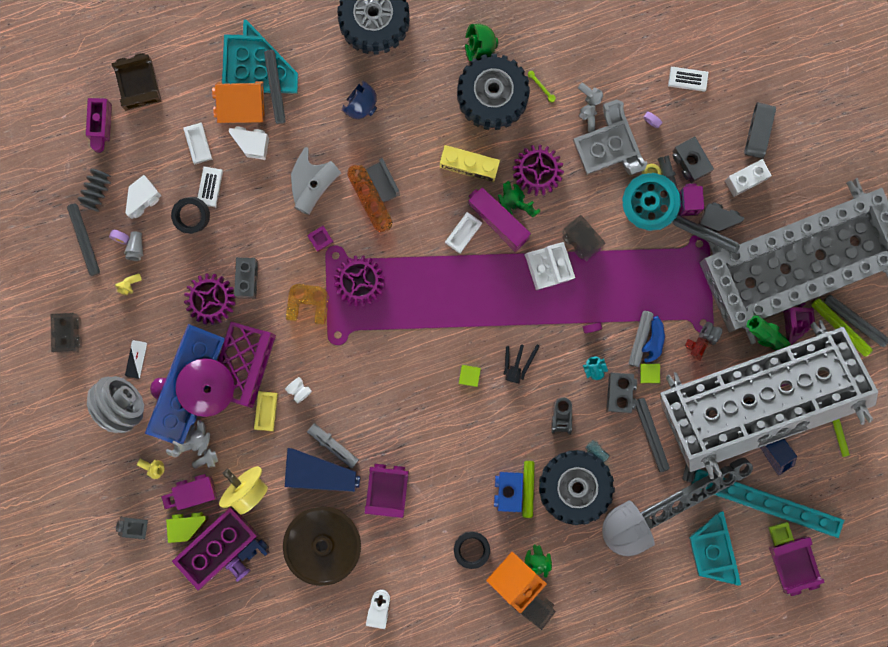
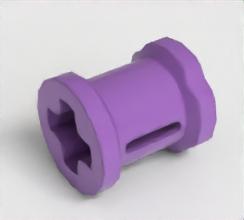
M238 556L225 566L226 569L233 573L237 582L251 571L242 564Z

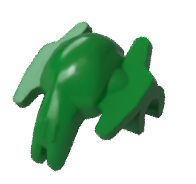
M510 181L503 184L504 195L499 194L498 199L500 205L511 215H513L511 209L516 210L518 208L526 211L531 217H535L540 213V209L535 210L533 208V201L528 204L524 203L525 195L517 184H513L514 190L511 188Z
M534 544V555H531V550H528L525 564L537 575L544 572V578H547L552 570L551 555L548 553L544 556L541 546Z

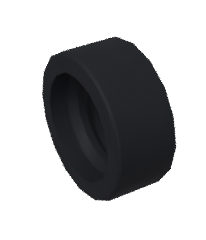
M187 197L180 199L174 204L171 211V219L173 225L179 231L192 234L202 231L207 226L210 220V212L203 200L197 197ZM187 204H193L200 209L201 220L196 226H187L181 221L180 211Z
M474 531L465 532L460 535L455 541L453 548L457 562L468 569H477L483 566L488 561L491 552L487 539L482 534ZM472 538L480 541L483 546L482 557L474 562L465 560L460 551L463 542Z

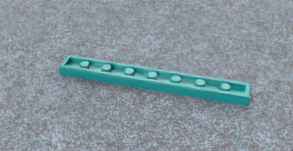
M701 469L696 470L694 481L691 484L708 476V472ZM713 482L709 483V484L707 485L706 489L711 488L712 485H713ZM738 482L714 494L835 538H839L845 521L844 519Z

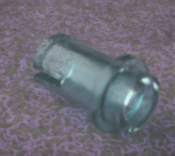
M591 440L585 447L587 452L599 457L604 463L610 455L598 445V441Z

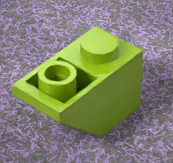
M203 512L191 513V517L185 518L183 514L172 515V519H166L168 543L192 540L209 520V516H203Z

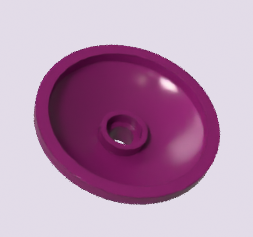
M198 359L187 364L179 373L175 387L176 396L182 407L189 413L201 417L213 416L223 411L231 402L234 394V380L230 371L222 363L213 359ZM210 386V391L204 392V387Z

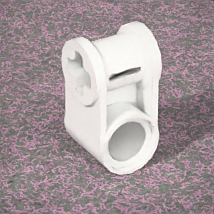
M378 590L374 593L368 611L366 626L380 629L386 628L390 595L387 591ZM380 595H382L383 599L386 600L383 601L382 604H379V600L376 599L379 598Z

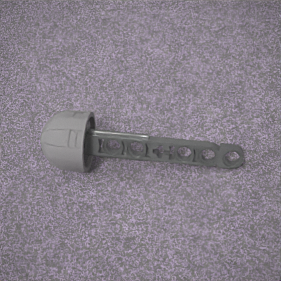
M739 458L730 463V466L722 467L720 469L722 472L720 477L713 472L714 479H710L708 475L642 512L630 500L611 510L603 522L602 534L606 545L613 552L622 556H635L655 545L650 529L731 486L736 480L740 481L751 474L753 465L746 458ZM746 464L745 469L742 470V471H739V470H740V467H741L742 465ZM730 473L729 477L723 480V477ZM713 482L712 487L709 488V489H706L707 485H708L709 483ZM676 501H680L678 506L672 507ZM663 510L660 516L655 517L658 511Z

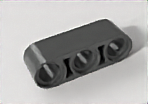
M756 103L744 155L761 159L765 157L776 106Z

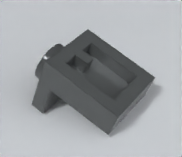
M121 516L116 524V532H118L120 537L145 540L148 520Z

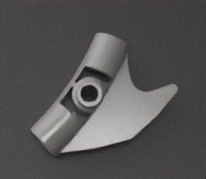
M305 147L292 170L291 183L295 202L294 208L310 215L324 191L342 173L332 161L321 165L310 164L308 157L309 149Z

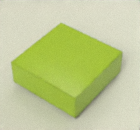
M640 364V383H660V364Z
M462 365L459 384L478 387L481 368Z
M787 521L768 527L774 546L794 541Z

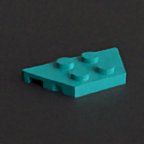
M720 511L689 537L697 574L701 577L740 586L741 581L724 511Z

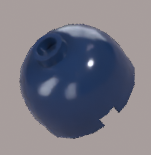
M363 80L362 85L358 84L347 98L349 104L347 107L343 105L341 111L353 119H363L367 115L372 116L377 109L375 106L377 102L375 90Z

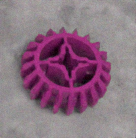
M541 144L538 146V150H535V146L531 145V151L524 148L525 155L519 153L518 157L520 159L514 160V163L518 166H513L512 170L517 171L513 174V178H519L516 181L517 185L523 183L521 186L522 191L526 187L529 188L527 194L535 190V196H538L539 191L544 196L546 194L545 189L551 193L553 191L551 186L557 188L558 183L556 181H562V177L559 175H562L564 170L558 168L563 167V163H557L561 157H553L556 151L553 150L549 153L548 146H546L544 151ZM536 157L534 164L523 166L528 159ZM542 157L547 159L553 168L544 165ZM539 162L541 172L537 178V172L533 169H536ZM523 172L533 176L534 183L528 181ZM553 174V177L548 182L540 184L541 177Z
M355 255L354 262L347 258L349 264L345 265L344 262H341L340 264L344 269H336L340 276L334 275V279L339 280V282L334 283V287H340L336 290V293H343L340 297L341 300L348 297L346 302L348 305L354 300V307L358 306V301H361L362 307H365V300H368V303L371 305L372 300L370 298L373 297L375 300H378L379 298L375 293H383L379 287H385V283L380 282V280L385 279V275H378L383 272L382 268L376 270L379 265L378 262L371 265L372 258L365 262V256L362 255L361 261H358V257ZM354 267H363V269H361V271L357 274L348 272L350 269ZM369 269L375 275V285L366 280ZM363 276L362 280L365 282V284L360 283L356 286L357 283L354 280V278L360 279V277ZM345 277L353 282L350 293L344 287ZM362 288L371 290L366 295L355 296Z
M206 273L205 280H203L202 276L199 275L198 283L195 280L191 281L194 284L193 288L187 286V289L191 292L184 293V296L189 298V300L184 301V304L190 305L186 308V311H193L190 317L194 318L197 316V322H201L203 319L204 325L208 324L209 319L210 323L215 325L216 318L219 323H222L221 316L228 319L227 310L230 313L234 311L229 308L230 305H236V302L231 301V299L236 297L234 294H230L234 291V288H227L230 282L227 280L223 283V276H220L217 280V275L213 274L210 279V275ZM214 284V287H211L207 292L200 290L206 285ZM220 287L223 289L225 294L224 303H222L218 299V290L220 289ZM196 295L202 299L200 311L196 306ZM202 295H205L207 297H211L212 295H214L212 298H214V300L218 303L216 304L215 302H208L206 298ZM212 307L221 308L214 314H206Z

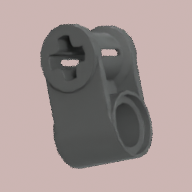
M558 398L554 402L551 423L552 434H555V432H567L568 435H571L572 403L568 398ZM560 401H565L568 404V408L564 412L558 409Z

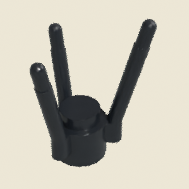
M538 344L532 351L522 372L521 368L518 367L524 345H520L515 365L510 366V369V348L506 346L505 369L503 375H506L505 380L520 384V380H524L525 374L540 347Z

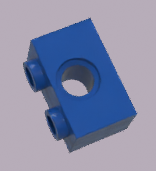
M499 472V476H495V487H498V495H494V507H497V511L522 512L523 473ZM507 486L512 487L514 490L513 495L509 498L503 495V489Z

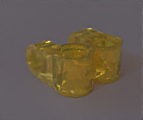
M293 285L289 290L286 320L297 321L300 304L316 306L315 324L325 325L329 304L328 291L320 286ZM299 289L304 290V296L301 299H297L295 296L296 291ZM318 291L323 293L321 301H315L314 295Z

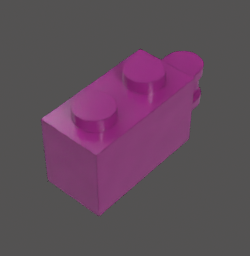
M88 98L86 136L90 139V147L96 153H101L105 149V141H110L112 104L108 99Z
M206 474L194 477L195 481L188 483L187 480L177 482L176 487L171 488L172 493L161 496L164 509L177 507V510H183L218 499L212 477H206ZM174 496V504H171L170 497Z

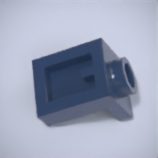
M256 538L237 556L242 561L246 558L251 560L258 553L256 551L257 548L266 556L270 553L267 550L269 546L264 540L261 539L259 541Z

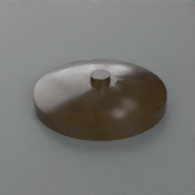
M315 507L300 513L289 524L283 539V555L290 571L303 582L315 586L332 585L346 578L357 565L361 554V538L355 523L345 513L331 507Z

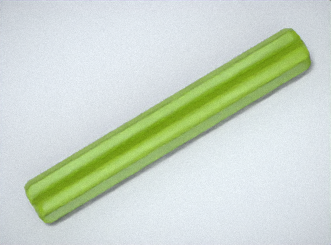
M820 298L811 304L835 329L844 327L854 347L863 356L870 355L873 349Z

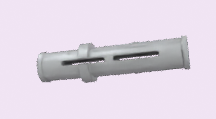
M316 423L307 431V433L320 442V446L326 447L351 469L359 461L358 458L334 440L330 433L327 434Z

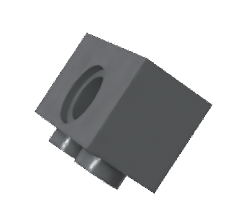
M696 137L676 146L672 151L674 153L672 154L674 161L681 165L683 169L682 174L690 183L699 180L714 170ZM693 157L696 164H689L687 158Z

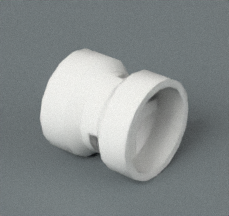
M300 377L296 378L285 388L289 394L294 395V400L297 404L312 392L309 387H304L303 380Z

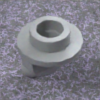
M583 82L579 85L578 89L587 95L585 99L587 104L596 106L602 101L603 92L595 87L592 90Z
M589 104L580 109L579 117L583 120L588 119V132L595 131V115L597 112L595 110L596 107Z
M211 449L203 451V457L192 463L195 469L204 464H207L208 468L216 467L215 463L218 462L216 452H211Z

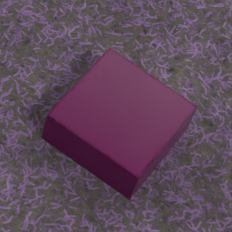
M324 226L307 235L317 252L334 243Z

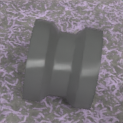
M708 321L702 327L699 338L702 340L706 339L711 345H715L720 339L723 329L714 327Z

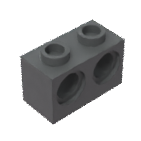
M236 257L234 296L236 298L256 299L258 260L256 258Z
M609 373L606 412L630 414L632 410H635L636 398H633V390L637 388V379H634V374ZM623 378L627 381L626 389H621L618 386L619 379ZM620 397L626 400L624 408H620L617 405V400Z

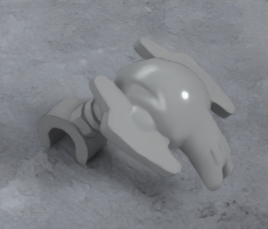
M197 420V430L195 431V426L190 428L185 439L186 443L180 444L173 441L174 450L167 449L166 453L172 457H178L181 452L192 449L193 451L198 450V456L202 455L203 451L207 449L210 439V433L205 434L204 422Z

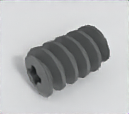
M90 169L89 171L93 176L86 177L90 183L83 184L87 190L80 191L84 197H78L77 199L81 202L79 205L99 212L95 205H102L98 198H105L101 191H108L104 184H111L107 177L112 176L97 169Z

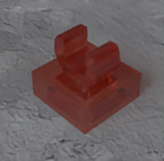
M698 337L696 342L688 339L685 346L692 351L691 355L694 359L701 361L708 343L706 339Z

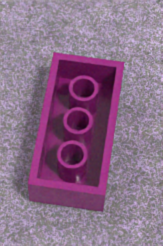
M230 507L172 562L197 590H200L255 540L259 534L233 507Z

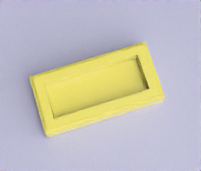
M258 391L254 430L274 431L278 393Z

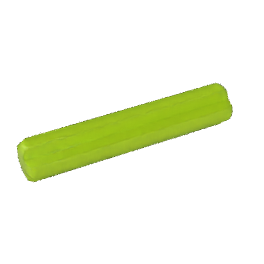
M524 461L523 518L533 517L534 461Z

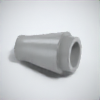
M131 232L124 251L126 259L131 261L141 260L143 256L142 233Z

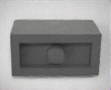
M383 158L379 159V163L366 169L382 203L400 196L399 189Z

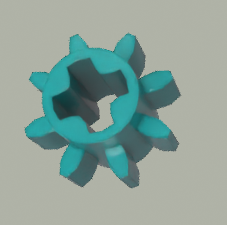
M596 356L590 357L586 361L587 365H583L586 377H591L593 380L602 379L605 375L604 372H608L604 358L600 360Z

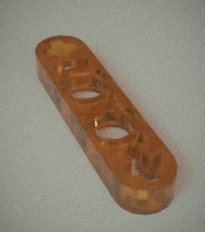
M362 165L350 166L347 172L348 178L372 225L378 232L389 231L392 227V219L367 170ZM356 170L360 171V173H358V177H355L354 175L356 173ZM364 185L369 187L368 195L362 193ZM373 201L378 204L376 212H373L370 207ZM382 220H385L386 223L381 227Z

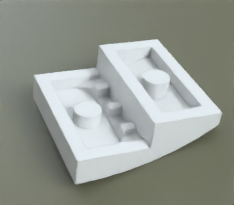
M564 242L525 254L536 290L575 279Z

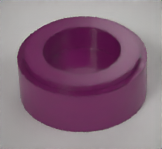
M601 322L582 326L585 334L603 329Z

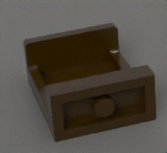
M140 53L136 54L134 58H120L116 62L111 63L121 95V107L125 111L162 102L152 59L148 54Z

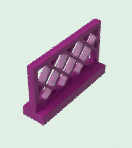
M230 321L218 362L223 365L229 364L232 370L231 375H234L238 382L234 389L240 387L242 391L241 399L237 400L233 397L231 402L253 408L276 335ZM234 327L241 328L244 334L236 340L232 335ZM254 333L261 334L259 342L252 345L249 336ZM246 338L250 347L240 351L237 343ZM234 345L238 354L229 358L226 353L227 349ZM252 350L254 358L251 362L246 363L243 354ZM240 357L244 365L235 370L231 361ZM246 368L248 377L241 382L237 373Z

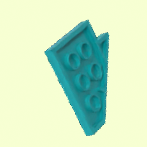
M246 19L243 20V35L224 34L222 84L263 81L264 93H270L264 52L267 50H274L281 93L298 94L299 75Z

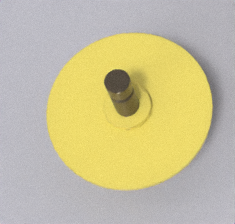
M259 466L253 467L238 478L229 469H226L223 475L228 478L231 485L222 495L219 502L220 507L227 508L232 506L239 514H244L257 505L268 489V486L260 479L262 469Z

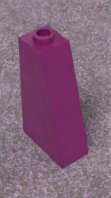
M481 188L479 191L475 189L469 195L468 204L514 252L519 250L529 240L531 233L484 188Z

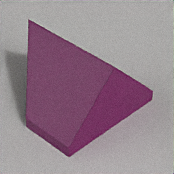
M793 307L783 311L786 338L791 345L811 329V324L815 322L813 308Z

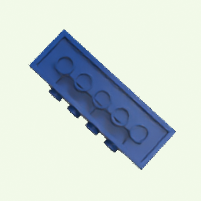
M190 324L187 325L145 434L170 443L176 441L184 444L190 426L194 425L197 416L189 413L179 403L175 390L177 377L181 370L192 361L203 358L217 361L225 338Z

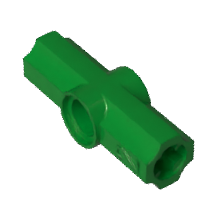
M753 316L747 321L746 327L759 338L758 343L760 345L770 347L774 351L791 346L788 339L779 332V326L767 323L760 316Z

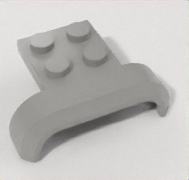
M616 99L603 104L606 127L573 139L586 175L622 162L626 172L631 176L644 171L648 164L647 161L643 160L624 114V103Z

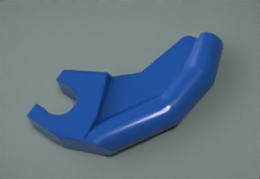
M659 316L653 317L651 321L652 336L642 348V352H649V356L644 358V362L654 361L662 354L665 331Z

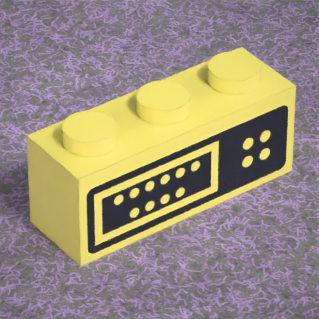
M445 145L440 160V168L494 183L500 160Z

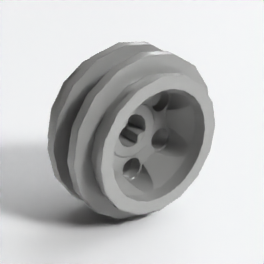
M116 376L103 377L89 389L87 396L89 414L101 428L108 432H129L143 419V399L138 390L123 378Z

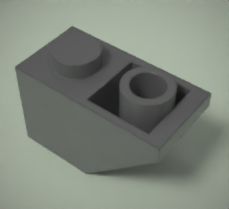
M713 202L706 205L699 225L719 233L743 222L744 217L740 216V213L737 211L722 209V205Z

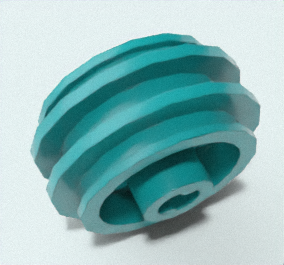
M657 173L642 174L633 179L626 187L622 198L623 210L628 220L636 227L648 231L661 230L670 225L678 216L681 207L680 193L676 185L666 176ZM649 184H654L655 189L653 191L648 190ZM663 190L667 191V196L665 198H662L660 196V193ZM637 192H642L640 199L635 197ZM655 197L656 203L647 206V198ZM662 205H666L668 207V210L666 212L661 211ZM637 206H641L643 208V211L641 213L636 212ZM649 213H654L655 219L650 220L648 218Z

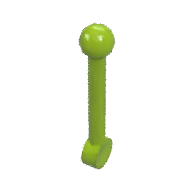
M529 71L528 77L537 83L548 96V101L553 103L556 99L555 95L547 91L536 78L534 71Z

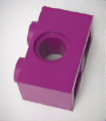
M695 183L686 184L679 191L681 207L678 215L698 216L704 210L703 186H697Z

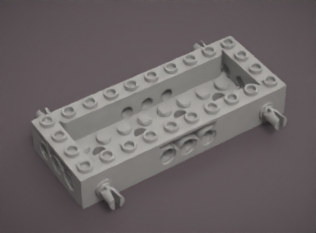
M858 178L854 179L853 182L852 180L848 181L846 184L853 196L852 200L739 244L740 248L737 253H732L708 242L713 254L699 263L728 332L745 328L751 344L756 343L755 338L757 341L759 338L746 327L747 321L753 316H760L762 319L882 271L888 277V200L883 188L866 194L863 192ZM852 236L858 238V246L851 245L850 238ZM817 250L824 253L823 260H818L815 257ZM782 264L788 265L790 269L788 274H783L780 271ZM747 278L754 280L755 285L753 288H748L745 285Z
M819 320V327L815 322L811 324L816 337L683 385L676 372H674L675 382L670 375H667L666 380L671 389L660 393L661 406L689 471L692 472L706 467L710 479H714L713 470L718 477L722 475L717 462L854 413L857 414L861 425L865 424V418L869 423L872 422L873 417L867 408L876 406L878 390L845 328L841 327L827 332L823 321ZM824 370L829 375L827 377H820L818 372ZM789 384L792 388L789 391H784L781 389V385ZM746 397H751L755 401L752 404H746L743 400ZM713 410L717 412V416L710 418L706 413Z

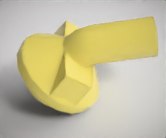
M138 273L125 278L122 282L116 283L117 292L126 296L128 293L132 294L133 290L130 284L141 281V276Z
M140 458L137 466L148 471L147 475L152 479H158L164 473L162 461L154 460L151 464Z

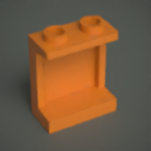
M263 81L232 84L217 82L215 87L212 88L213 99H216L213 114L214 118H217V123L263 122L265 120Z
M511 552L486 580L520 614L547 585L514 552Z

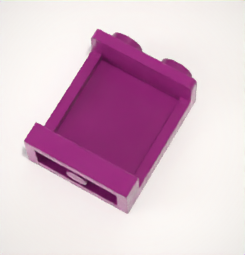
M374 463V467L369 469L370 474L364 514L404 518L409 471H405V467L402 466L386 469V465Z
M805 536L778 546L769 547L783 593L790 594V596L801 594L803 589H818L820 584L825 583L824 579L820 576L810 546L813 545L811 537Z

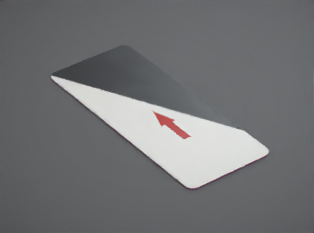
M132 341L125 376L140 378L147 343Z

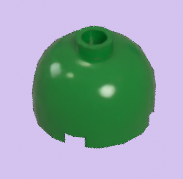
M484 24L469 25L465 38H469V45L465 44L468 60L472 61L476 58L479 61L481 60L480 56L485 54L487 58L491 57V54H494L495 49L498 47V39L495 37L493 30Z

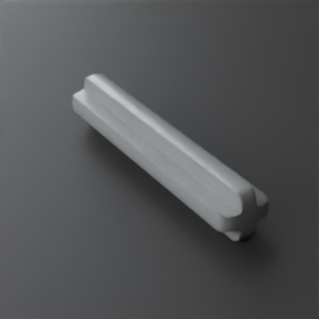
M642 312L629 359L631 366H640L643 355L642 348L646 344L653 319L652 312Z

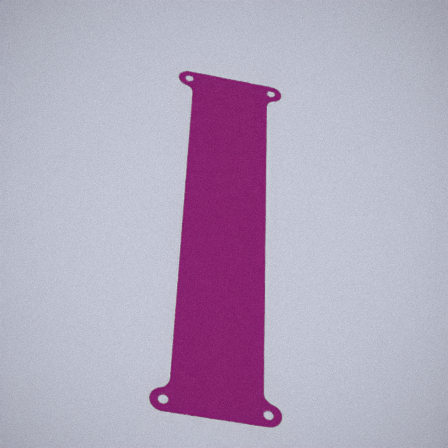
M693 235L688 245L683 248L567 252L575 279L540 290L535 289L525 257L526 253L372 258L371 265L378 262L379 265L376 270L379 268L383 269V272L378 275H385V279L380 280V282L385 283V287H379L383 291L382 294L375 293L379 298L378 300H375L373 297L370 298L372 300L371 305L368 303V300H365V307H362L361 301H358V306L354 307V300L348 305L346 303L348 297L341 300L340 297L343 293H336V290L340 288L334 287V283L339 282V280L334 279V275L340 276L336 269L340 268L343 270L344 268L340 263L344 262L345 265H348L347 258L350 257L347 256L341 246L334 245L329 247L325 254L327 337L333 345H342L347 341L350 333L358 330L640 321L643 311L652 312L653 317L659 316L660 320H688L693 324L695 330L700 333L702 329L700 320L705 319L714 326L712 291L699 263L710 256V245L708 241ZM697 240H701L703 242L702 247L699 248L696 246ZM334 252L339 253L340 256L338 259L332 258V254ZM354 267L350 269L348 272L357 274L361 271V269H363V267ZM369 269L366 280L375 285V275ZM363 276L360 277V279L354 278V280L357 283L356 286L360 283L365 284V282L362 280ZM345 277L344 287L350 293L353 282ZM362 288L355 296L366 295L371 290ZM336 331L341 332V338L336 339L334 333Z

